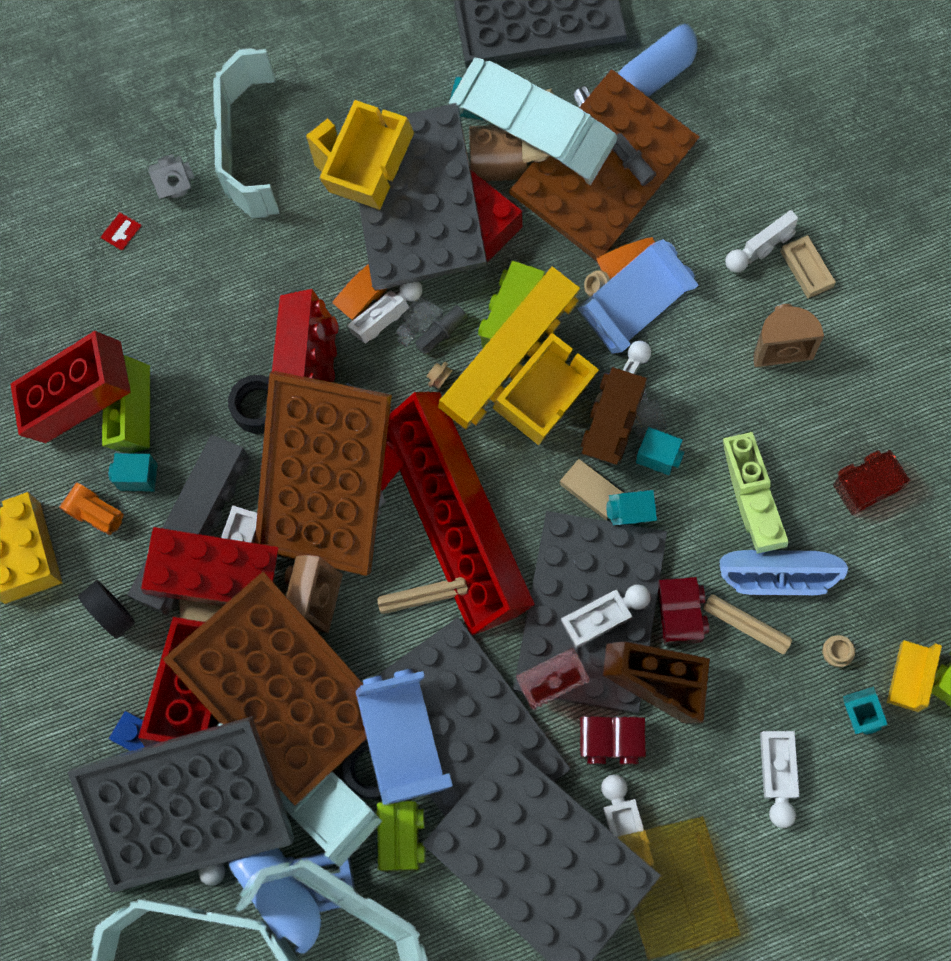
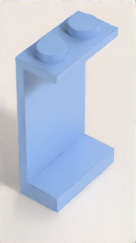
M662 239L652 243L577 309L612 354L620 353L631 345L629 343L630 339L684 292L693 290L699 285L694 280L695 275L688 266L683 265L677 257V251L674 246Z
M405 669L394 673V678L382 680V676L367 678L363 680V685L355 691L383 806L444 791L452 787L450 775H443L424 703L419 683L425 678L423 671L413 673L412 669Z

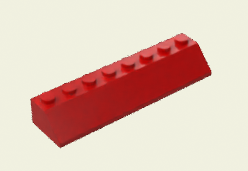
M414 392L389 414L387 441L398 449L397 455L404 462V465L400 468L401 475L446 580L453 582L456 581L455 578L459 577L466 580L468 593L464 595L458 594L455 588L454 590L457 594L454 598L469 633L474 636L518 617L533 607L535 603L454 422L450 416L438 408L439 400L442 398L441 393Z

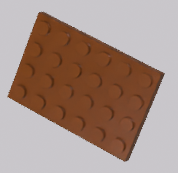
M613 69L609 71L579 108L590 114L614 133H621L636 151L640 150L642 152L641 157L657 173L656 176L648 184L642 186L641 182L629 168L622 166L624 162L611 150L594 181L589 185L582 176L559 160L549 156L541 162H533L509 192V194L596 262V258L609 251L699 139L698 135Z
M278 371L269 373L255 543L279 547L278 555L293 559L300 555L318 556L335 569L365 576L371 573L391 394Z
M264 572L258 575L163 658L167 665L221 725L253 717L276 786L294 806L367 739L355 692L363 683Z

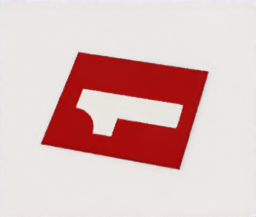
M119 212L100 238L123 250L141 227V224Z

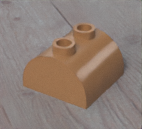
M495 125L469 126L471 170L484 181L518 180L527 170V162L524 163L522 157V140Z
M782 304L775 307L774 312L765 320L753 354L754 366L762 367L813 360L824 338L819 320L811 312L803 308L793 307L791 304Z
M300 555L295 558L294 566H289L285 572V582L289 585L286 598L316 631L329 633L343 574L318 556Z

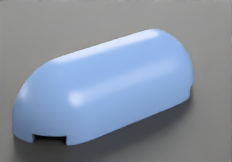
M688 24L677 26L626 64L618 74L649 97L693 63L697 52V38L693 29Z
M740 550L730 552L720 559L722 578L735 588L738 593L746 595H822L827 593V589L836 585L841 579L844 580L848 571L847 564L841 558L820 551L772 550L757 554L756 550Z
M279 848L235 859L228 863L233 874L244 889L248 880L260 869L287 863L288 861ZM291 876L262 883L252 900L253 904L279 940L285 936L296 945V952L306 953L315 943L320 931V912L315 900L304 884Z

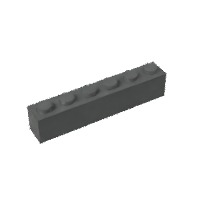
M211 434L162 528L209 536L212 529H215L221 521V511L226 501L229 502L233 498L236 490L235 484L239 476L244 475L248 468L249 456L244 448ZM145 560L127 596L140 605L168 616L170 611L177 607L179 600L143 594L141 585L146 565Z

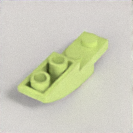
M753 432L723 438L726 460L746 531L751 535L757 554L786 548L789 541L770 491L771 482Z

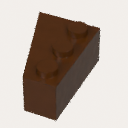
M614 367L611 368L610 374L604 373L600 385V390H603L600 402L595 401L590 416L593 422L590 430L585 431L581 447H583L582 454L620 466L648 382L646 377Z
M626 641L606 645L604 677L682 723L704 722L710 658Z

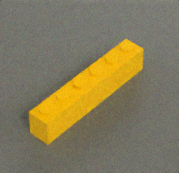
M552 266L439 400L438 408L465 429L471 423L476 426L487 413L484 410L485 406L490 400L495 403L496 399L505 389L502 386L509 378L513 380L524 367L521 363L527 356L531 358L542 345L539 341L544 335H550L556 331L561 324L558 319L564 311L569 314L578 304L579 300L576 296L580 287Z

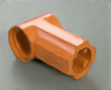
M77 482L59 506L62 511L80 522L84 520L109 536L118 530L124 516L121 511L102 501L98 495Z

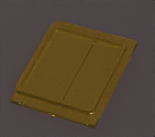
M703 816L664 826L658 825L655 828L617 837L661 875V878L634 910L648 960L688 949H697L699 946L741 935Z

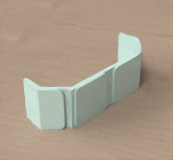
M240 49L223 65L220 72H216V78L213 80L214 117L217 123V129L214 130L215 171L228 199H232L250 217L260 218L267 217L268 214H279V207L270 184L244 186L232 177L231 104L251 84L275 82V77L266 49Z
M479 58L473 59L449 101V104L457 103L460 114H462L463 110H468L559 160L582 176L589 185L594 181L617 141L616 133L582 109L541 89L498 64Z
M333 772L328 774L296 806L277 787L284 809L326 851L324 855L339 867L344 864L382 822Z
M301 859L289 866L291 862L260 869L248 880L240 894L242 898L235 910L240 912L252 902L262 883L291 876L395 941L400 961H427L424 947L418 941L420 933L415 931L416 928L377 902L359 896L355 893L353 887L310 860Z
M138 899L137 902H131L130 907L121 908L96 926L92 941L94 950L91 961H114L121 930L150 910L259 930L278 961H299L286 939L283 937L279 940L263 920L218 912L204 913L205 910L141 899Z

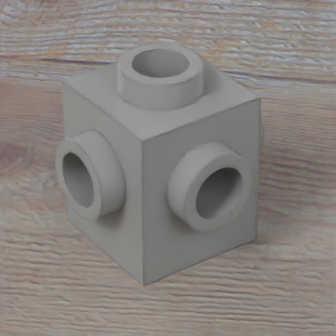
M167 155L158 159L157 164L149 166V174L159 199L170 195L172 198H177L188 193L187 189L191 188L190 179H193L194 175L189 162L183 163L181 156L174 158V155Z

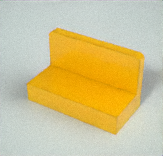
M328 118L306 135L314 164L321 172L338 137L335 125Z
M905 640L901 642L887 703L916 712L928 707L942 645L935 643L928 648Z

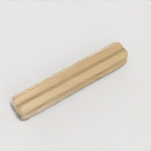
M459 577L455 578L456 581L453 582L446 580L379 596L377 600L379 610L382 614L453 598L457 594L454 590L455 588L458 594L464 595L468 593L467 583L464 578Z
M710 595L704 605V610L781 654H785L792 643V639L715 595Z

